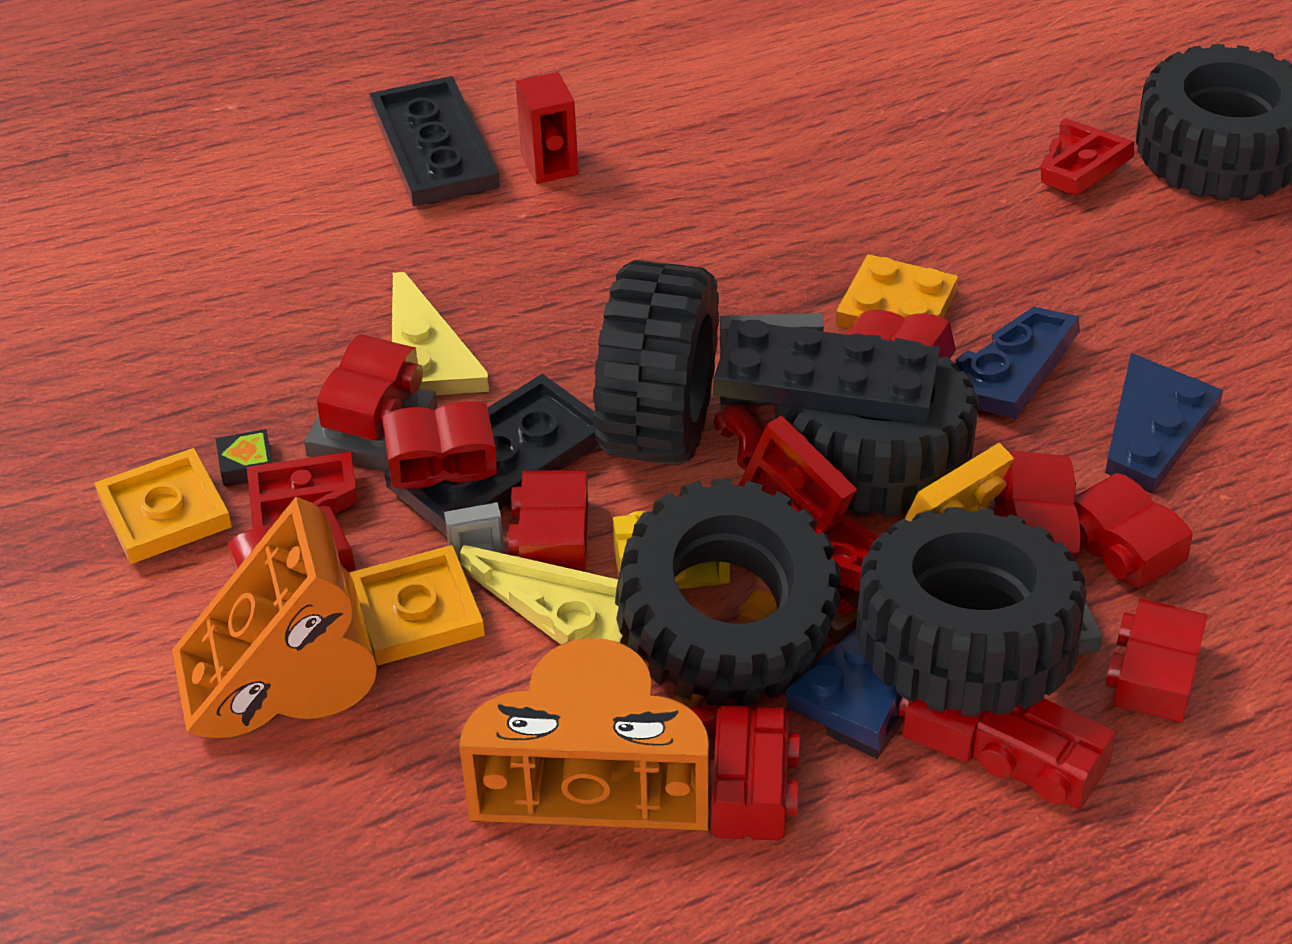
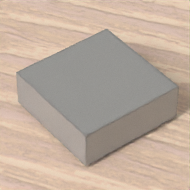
M498 503L444 512L448 546L453 545L459 561H461L460 551L463 545L504 553L501 514Z

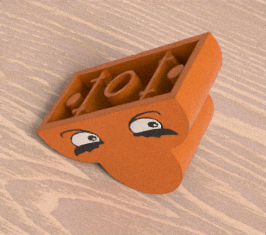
M295 497L172 649L187 733L206 738L235 737L256 730L270 721L277 713L299 719L323 718L352 707L371 689L376 678L377 667L355 584L348 571L341 566L329 520L316 505Z
M584 638L557 646L537 663L531 675L529 691L510 692L490 699L471 714L463 727L459 749L469 821L708 831L709 763L706 729L699 717L685 705L669 698L652 696L651 677L647 665L635 651L619 642L602 638ZM618 760L634 761V767L621 780H611L612 767Z

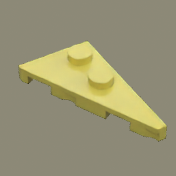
M405 272L393 273L392 342L416 347L418 364L422 365L423 377L419 389L434 391L436 395L489 392L488 372L408 275Z
M463 545L460 551L462 570L562 645L569 641L584 638H602L626 645L629 636L625 637L620 634L616 620L618 606L615 604L618 579Z

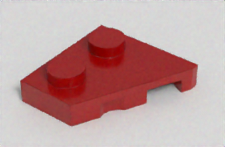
M1065 118L1059 124V137L1053 138L1049 147L1050 153L1045 156L1041 164V183L1058 188L1067 194L1079 195L1134 157V141Z
M783 416L766 425L738 485L745 487L746 481L763 485L761 491L775 496L777 491L793 499L791 507L798 513L802 509L807 510L818 522L816 527L823 531H827L841 521L857 491L843 473L837 470L808 442L806 437L799 433Z
M351 452L247 467L252 529L264 525H274L295 497L306 500L317 507L330 506L334 515L358 503Z

